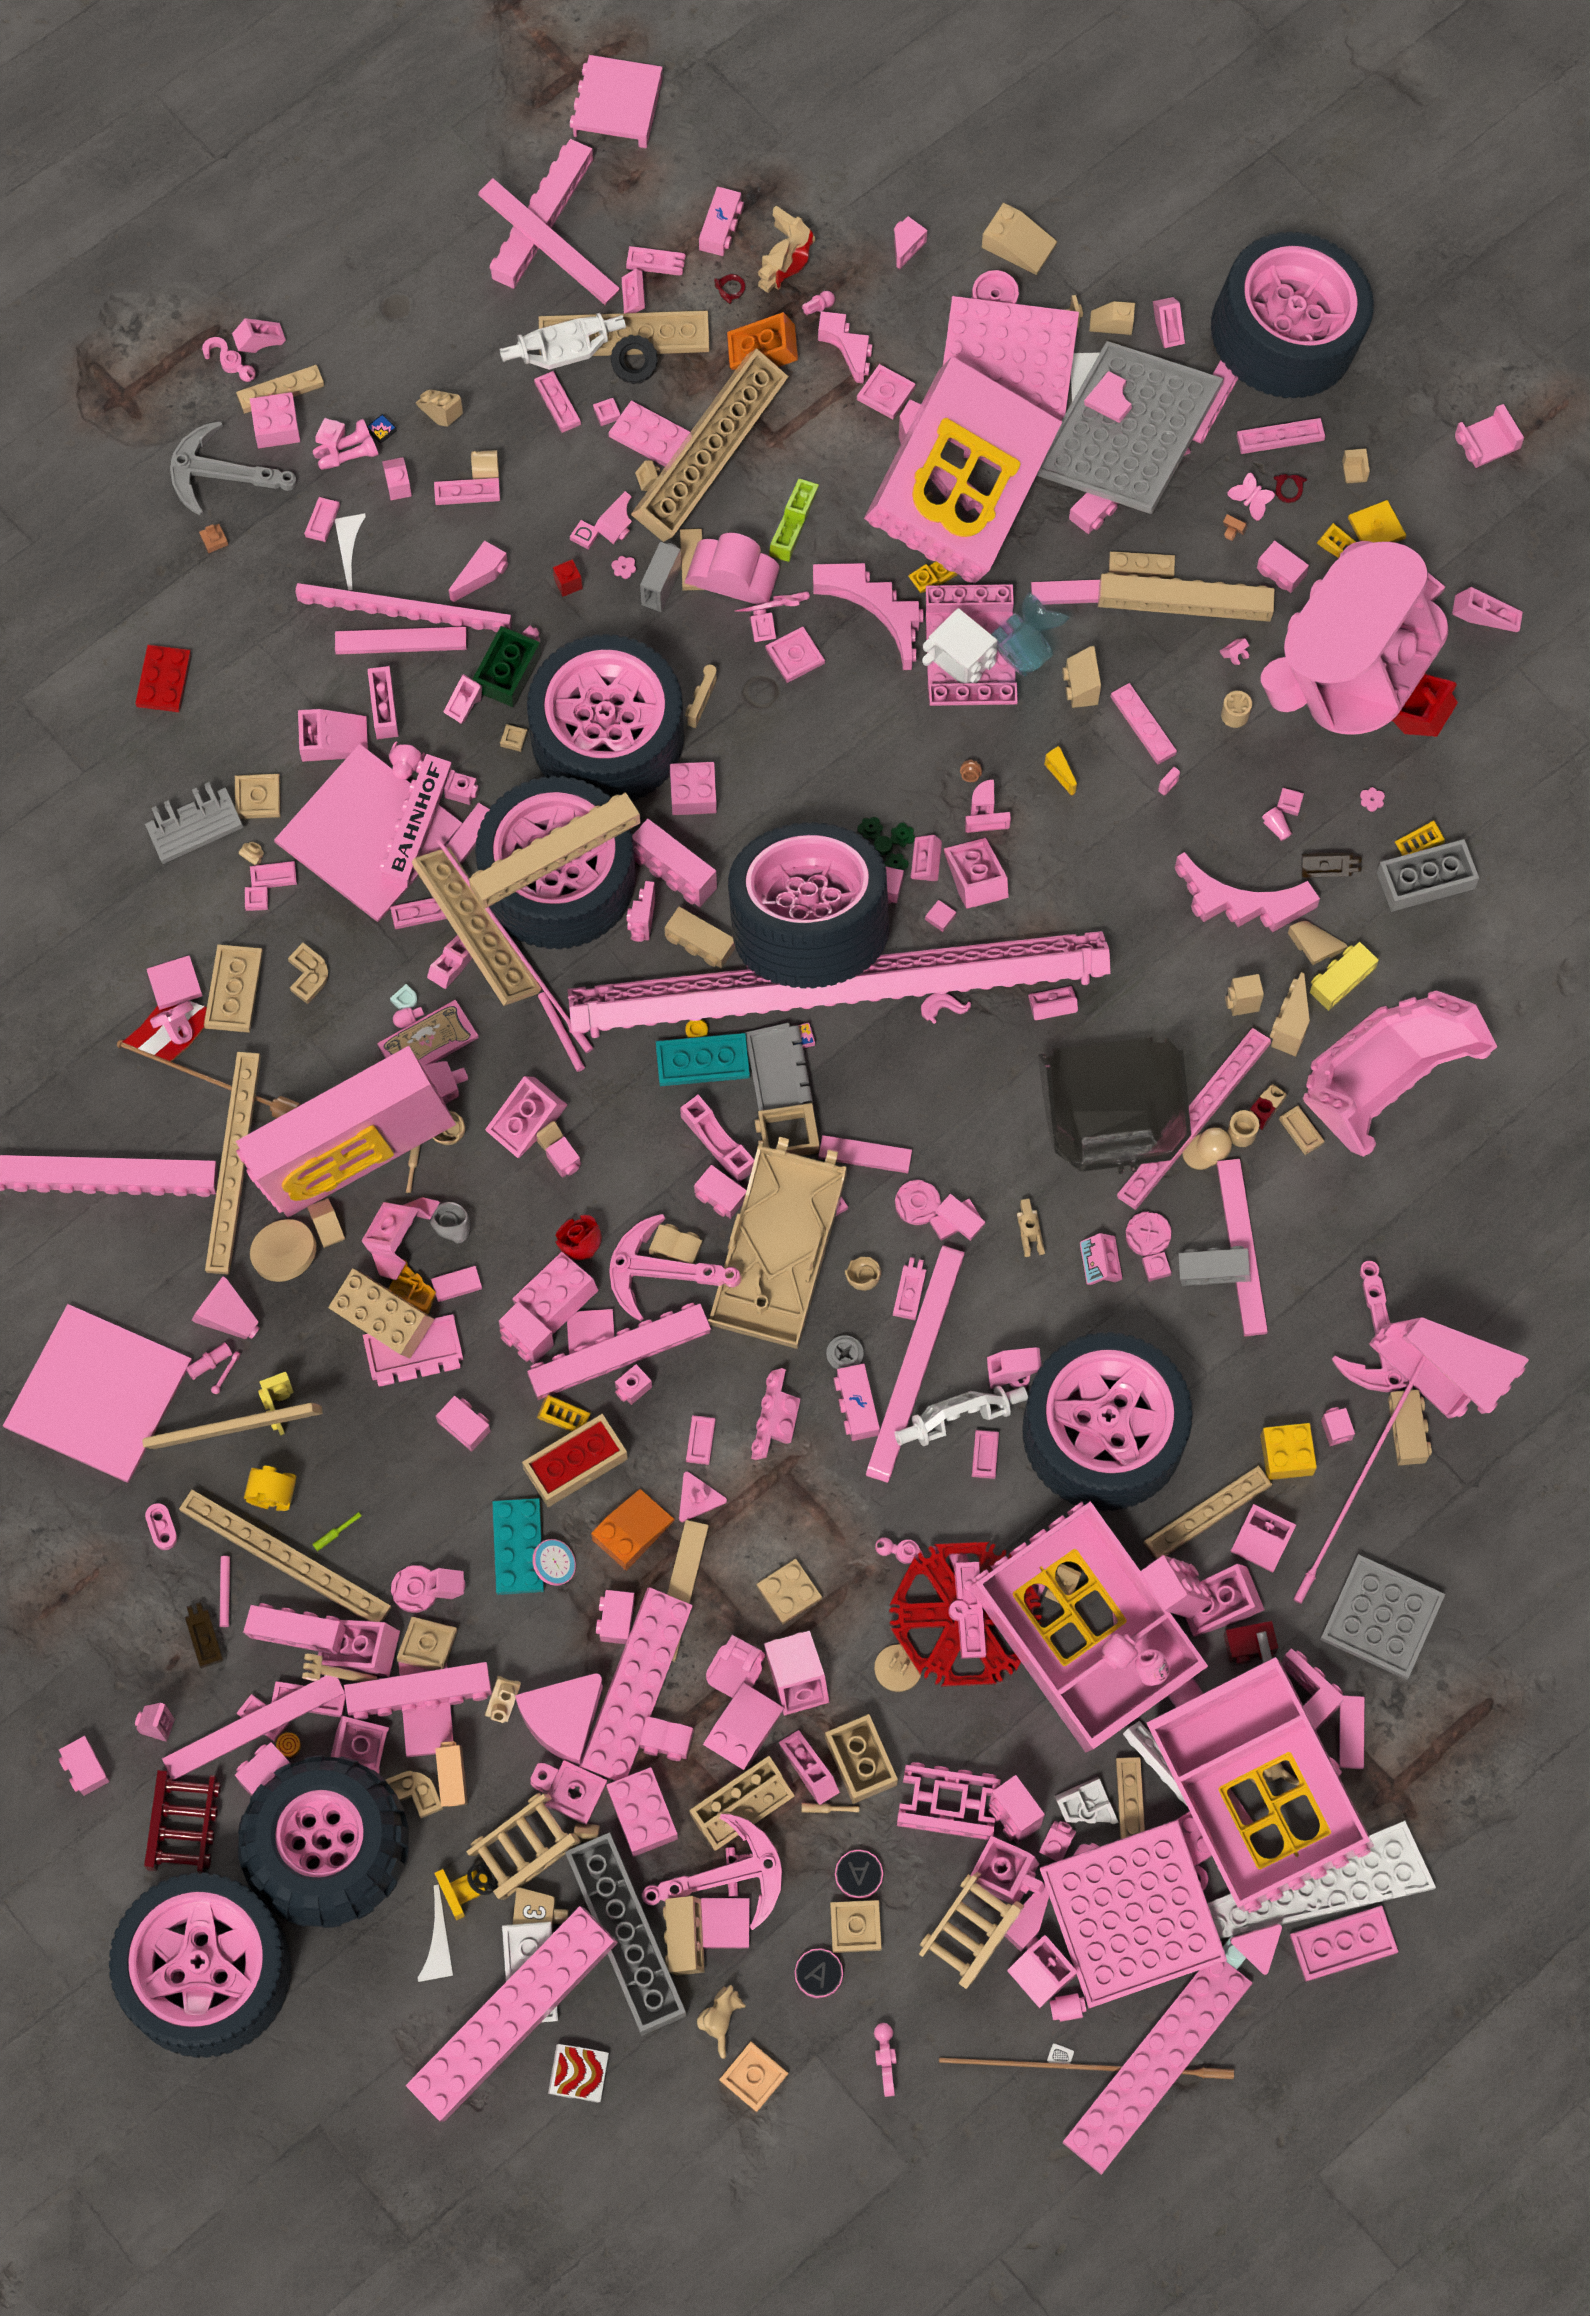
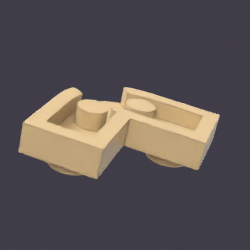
M302 943L288 958L292 965L303 972L290 987V990L308 1004L325 986L328 979V969L323 958Z
M406 1771L386 1779L400 1801L413 1797L420 1818L443 1810L435 1787L427 1776L418 1772Z

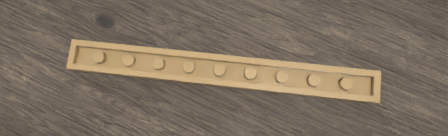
M237 1052L205 1267L207 1273L230 1274L245 1171V1163L241 1161L236 1152L239 1149L236 1141L250 1134L261 1055L258 1053Z
M191 1490L179 1508L180 1512L366 1621L383 1622L391 1609V1605L194 1490Z

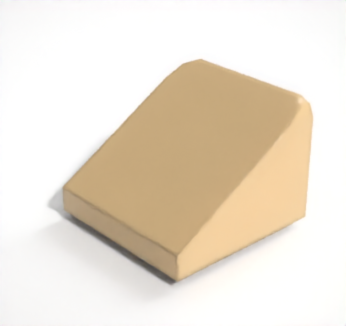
M552 1121L537 1133V1142L546 1151V1148L564 1136L555 1121Z
M577 1823L573 1834H576L581 1842L586 1843L599 1837L600 1827L599 1825Z

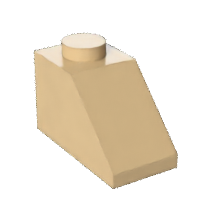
M1114 301L1092 310L1090 332L1132 335L1135 303Z

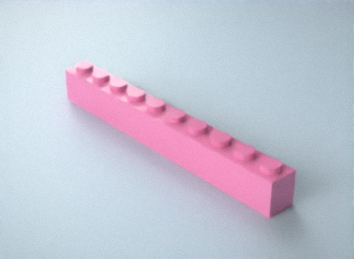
M0 1155V1191L14 1189L18 1192H26L27 1189H35L43 1193L50 1192V1190H59L62 1193L82 1191L87 1194L105 1191L107 1194L128 1192L131 1195H140L142 1192H147L157 1196L164 1195V1193H173L176 1196L196 1194L201 1197H208L210 1194H216L218 1166L216 1161Z

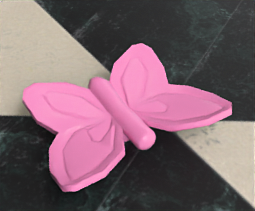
M1248 473L1243 485L1232 487L1228 491V496L1232 500L1237 501L1246 499L1244 505L1248 506L1250 503L1249 510L1251 516L1256 521H1259L1264 516L1265 504L1275 497V493L1267 489L1261 490L1262 487L1260 485L1257 486L1254 475Z

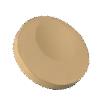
M286 1219L273 1222L263 1228L254 1238L250 1248L251 1263L258 1274L267 1280L281 1282L293 1279L302 1274L311 1265L316 1254V1240L310 1229L299 1221Z

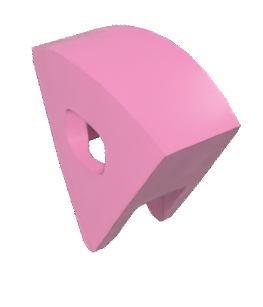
M591 1674L515 1695L524 1723L536 1740L558 1758L579 1766L587 1746L603 1689L601 1676L599 1674Z

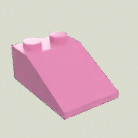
M986 838L944 848L955 885L966 909L1009 898L1007 876Z
M524 1076L485 1130L512 1154L520 1158L537 1141V1133L552 1121H556L567 1104L537 1078Z
M1236 1564L1200 1581L1201 1584H1205L1211 1593L1209 1598L1212 1604L1191 1619L1186 1618L1192 1635L1196 1637L1245 1620L1264 1611L1265 1609L1248 1568Z
M340 1620L339 1622L346 1627L339 1655L318 1652V1656H322V1665L389 1677L400 1631L385 1622Z
M743 1683L716 1722L703 1745L741 1769L748 1770L783 1712L784 1707Z

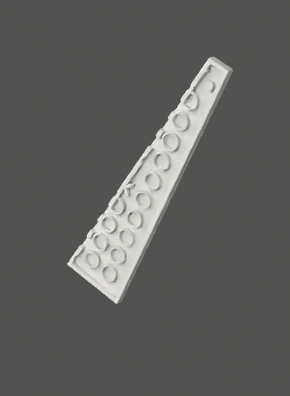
M1403 1821L1370 1835L1374 1847L1370 1848L1371 1853L1361 1858L1354 1856L1348 1859L1349 1864L1340 1869L1332 1867L1326 1870L1328 1873L1326 1876L1318 1880L1311 1878L1305 1881L1306 1885L1296 1891L1289 1889L1283 1892L1284 1896L1274 1902L1267 1900L1261 1903L1262 1908L1255 1912H1243L1237 1907L1231 1894L1207 1904L1220 1939L1274 1924L1283 1925L1434 1890L1436 1886L1406 1822Z

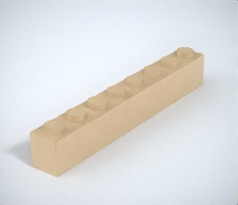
M1107 573L1101 574L1098 607L1270 622L1274 612V588H1268L1267 586L1252 587L1245 584L1229 585L1223 582L1205 583L1201 580L1182 581L1178 578L1160 579L1156 576L1149 578L1137 575L1123 576Z
M626 793L615 795L608 803L593 807L588 814L582 817H575L568 825L562 828H555L548 836L535 839L528 847L515 850L511 856L504 860L495 861L491 867L484 871L479 870L469 878L470 888L483 909L640 824V814Z

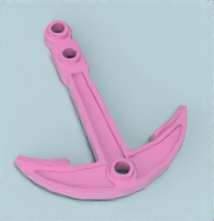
M663 1214L639 1222L622 1237L613 1252L609 1269L611 1288L619 1304L628 1314L639 1321H642L644 1318L639 1312L635 1294L631 1290L633 1276L696 1281L699 1284L715 1286L726 1284L728 1287L738 1286L741 1283L742 1276L734 1267L724 1269L720 1265L704 1263L695 1265L638 1256L642 1241L647 1243L654 1230L665 1220ZM621 1259H624V1263L622 1265H618V1262ZM712 1270L709 1276H705L706 1271ZM729 1273H734L732 1278H727Z
M1366 1261L1360 1268V1276L1364 1279L1362 1286L1367 1307L1371 1311L1376 1335L1383 1325L1390 1324L1385 1305L1387 1300L1382 1279L1378 1276L1379 1267L1373 1261ZM1365 1270H1371L1373 1275H1366ZM1375 1291L1378 1296L1372 1297L1370 1292ZM1380 1354L1381 1369H1365V1365L1351 1363L1337 1356L1332 1358L1336 1367L1345 1377L1368 1390L1397 1392L1406 1389L1409 1381ZM1395 1378L1397 1379L1398 1383L1392 1384L1390 1382V1379Z
M721 1814L720 1819L734 1828L743 1841L747 1839L753 1856L690 1877L681 1876L661 1882L659 1886L649 1885L643 1890L642 1899L648 1905H656L660 1900L665 1901V1899L685 1897L695 1891L759 1877L762 1894H759L757 1911L749 1926L753 1930L769 1916L775 1906L781 1891V1861L777 1849L766 1833L742 1817ZM766 1859L772 1860L773 1866L771 1868L764 1866ZM672 1885L679 1887L678 1893L674 1894L671 1892L670 1888ZM653 1891L656 1894V1898L654 1900L648 1899V1892Z

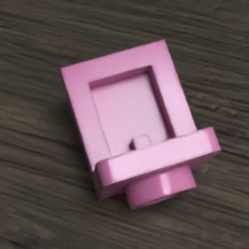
M324 418L315 436L316 442L336 448L340 439L345 437V424Z
M1054 1821L1039 1853L1055 1861L1063 1860L1076 1831L1065 1822Z

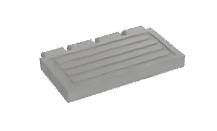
M789 1023L745 1032L759 1111L812 1103L810 1086H803L809 1084L806 1065H800L805 1063L803 1045L797 1044L802 1042L799 1026L790 1027Z

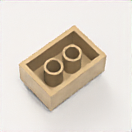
M869 1714L825 1732L826 1743L853 1804L897 1786L898 1779Z

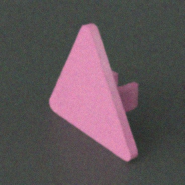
M689 1472L684 1473L679 1514L680 1522L690 1520L727 1502L724 1496Z
M1274 1924L1234 1936L1230 1939V1942L1262 1974L1266 1975L1269 1972L1282 1926Z

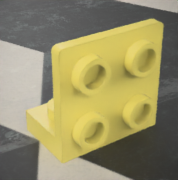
M286 1372L260 1381L262 1389L258 1390L265 1410L270 1408L266 1412L275 1410L272 1401L276 1399L277 1401L285 1400L290 1397V1394L294 1393ZM281 1423L271 1425L273 1431L278 1429L280 1435L285 1434Z

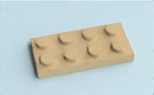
M217 945L204 1022L205 1029L250 1033L263 955L261 948Z

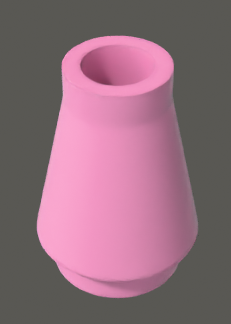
M1275 807L1262 816L1263 823L1281 841L1292 835L1282 810L1279 811Z

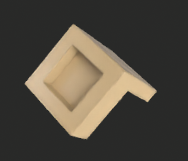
M1366 449L1345 450L1342 460L1345 482H1367L1370 470Z

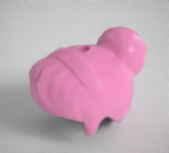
M396 741L390 751L389 759L393 765L392 772L394 776L400 780H405L412 773L416 772L419 761H424L425 753L423 752L421 755L419 750L412 745L396 746Z

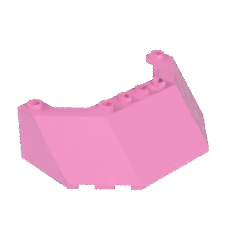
M1433 991L1428 993V997L1417 1000L1416 997L1400 1001L1399 1006L1388 1009L1387 1006L1378 1008L1312 1061L1311 1069L1313 1071L1308 1076L1306 1084L1308 1092L1304 1094L1303 1100L1351 1152L1364 1157L1370 1154L1376 1146L1374 1138L1368 1135L1373 1117L1378 1116L1385 1107L1395 1102L1401 1094L1411 1089L1418 1080L1428 1075L1438 1064L1465 1056L1484 1059L1497 1048V1045L1476 1004L1439 991Z

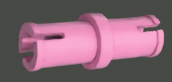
M224 1342L210 1353L205 1352L202 1354V1358L185 1368L190 1377L195 1380V1378L207 1370L215 1369L218 1363L233 1354Z

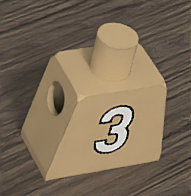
M517 1888L513 1924L551 1921L553 1933V1924H563L569 1917V1910L555 1909L556 1900L553 1896Z

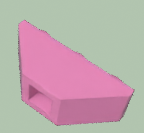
M1040 1348L1007 1350L987 1357L990 1389L1037 1373L1039 1368L1042 1367Z

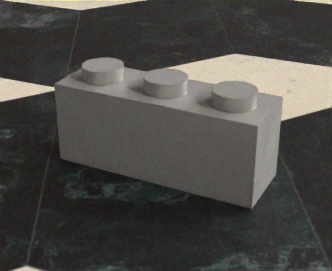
M1234 1246L1230 1250L1209 1248L1203 1252L1189 1249L1185 1250L1184 1253H1179V1270L1182 1286L1251 1282L1248 1248L1244 1249L1242 1246Z

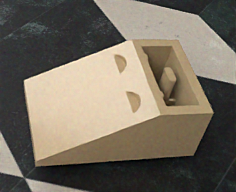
M1302 972L1298 980L1293 979L1287 998L1285 997L1280 1014L1276 1018L1270 1034V1038L1273 1039L1271 1047L1295 1057L1310 1022L1305 976Z

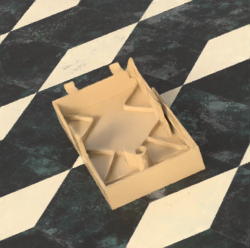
M779 1137L776 1149L757 1147L741 1213L737 1214L728 1245L729 1252L724 1269L728 1267L736 1268L740 1272L742 1280L736 1287H728L726 1284L718 1286L708 1323L714 1327L798 1349L846 1181L847 1168L835 1165L838 1152L832 1150L827 1151L825 1162L787 1153L789 1139ZM729 1273L727 1278H732L734 1273Z

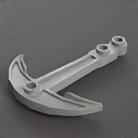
M221 422L209 423L193 430L181 440L171 459L170 471L173 488L180 501L198 515H201L203 511L198 505L192 485H190V478L193 475L247 482L255 486L274 489L281 487L286 491H290L296 486V477L289 471L281 473L277 469L259 466L249 467L196 456L199 447L203 448L209 439L223 427ZM185 460L184 463H179L178 461ZM264 474H270L268 477L262 476ZM286 477L291 478V479L288 480V481L284 480V478H286Z

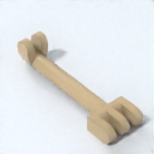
M305 1654L304 1659L313 1661V1663H304L303 1669L312 1672L303 1673V1679L318 1681L320 1680V1674L355 1682L377 1680V1676L322 1665V1656Z

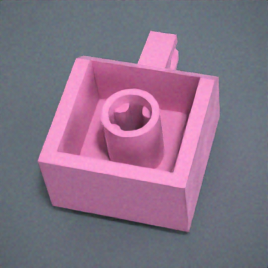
M993 1836L990 1837L971 1873V1876H973L978 1871L981 1876L976 1883L995 1897L1012 1905L1016 1901L1020 1902L1024 1893L1027 1894L1028 1890L1041 1895L1045 1888L1042 1881L1035 1879V1871L1039 1866L1035 1856Z

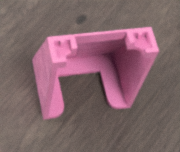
M1422 1317L1383 1325L1369 1343L1409 1382L1422 1357L1425 1356L1427 1360L1413 1386L1447 1418L1464 1415L1468 1410L1467 1405L1471 1400L1478 1406L1477 1410L1481 1414L1492 1412L1498 1405L1496 1401L1501 1395H1505L1511 1389V1382L1522 1375L1526 1369L1524 1366L1529 1361L1525 1356Z

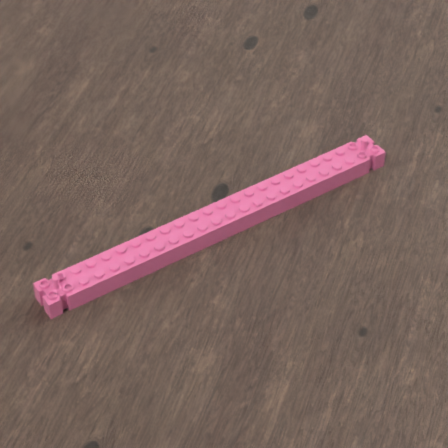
M1099 931L1085 933L1084 936L1072 934L880 955L867 970H863V973L855 975L850 980L847 979L846 982L810 989V987H807V989H800V987L792 988L788 985L787 987L782 986L780 983L775 984L771 980L762 978V976L757 975L755 971L750 969L598 985L592 989H586V987L568 989L571 1027L572 1032L586 1033L590 1031L591 1037L597 1038L600 1036L599 1029L607 1031L614 1027L632 1028L635 1025L642 1024L653 1026L660 1022L677 1023L680 1020L688 1019L698 1021L707 1017L717 1019L725 1015L744 1016L747 1013L753 1012L764 1014L771 1010L789 1011L792 1008L799 1007L810 1009L818 1005L834 1006L837 1003L845 1002L855 1004L864 1000L875 1002L882 998L900 999L910 995L921 997L929 993L946 994L948 991L956 990L967 992L975 988L991 989L993 986L1012 987L1015 984L1021 983L1032 985L1040 981L1057 982L1060 979L1067 978L1072 980L1081 979V984L1088 985L1090 983V974L1092 977H1102L1104 974H1110L1109 947L1107 942H1105L1103 932Z

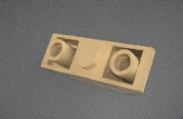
M427 390L420 395V399L416 402L422 411L441 426L448 427L463 414L462 402L458 394Z

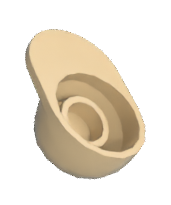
M1220 1128L1207 1129L1197 1135L1182 1153L1183 1159L1191 1168L1198 1170L1209 1168L1217 1164V1161H1223L1228 1157L1231 1152L1232 1141L1227 1132Z

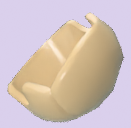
M449 1111L456 1125L433 1137L436 1142L443 1145H453L462 1139L466 1125L463 1118L456 1112Z
M859 1257L850 1261L848 1269L845 1270V1275L849 1284L855 1289L867 1291L875 1287L879 1282L881 1268L878 1262L871 1257Z

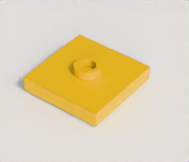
M1388 500L1348 516V520L1360 541L1395 543L1406 538V533Z

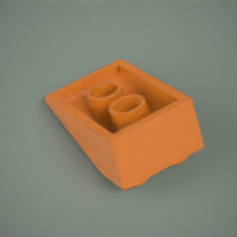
M784 312L727 332L729 363L732 370H736L746 355L755 349H758L777 367L798 360L795 324Z
M639 1489L598 1525L591 1533L592 1541L627 1571L674 1522V1518Z

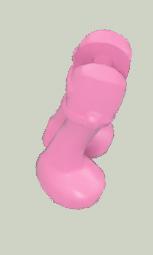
M361 419L356 422V431L341 438L336 448L321 444L313 450V455L315 458L320 459L318 466L321 470L338 467L341 463L363 456H377L378 451L365 421ZM362 443L361 445L341 453L338 452L339 450H342L344 448Z

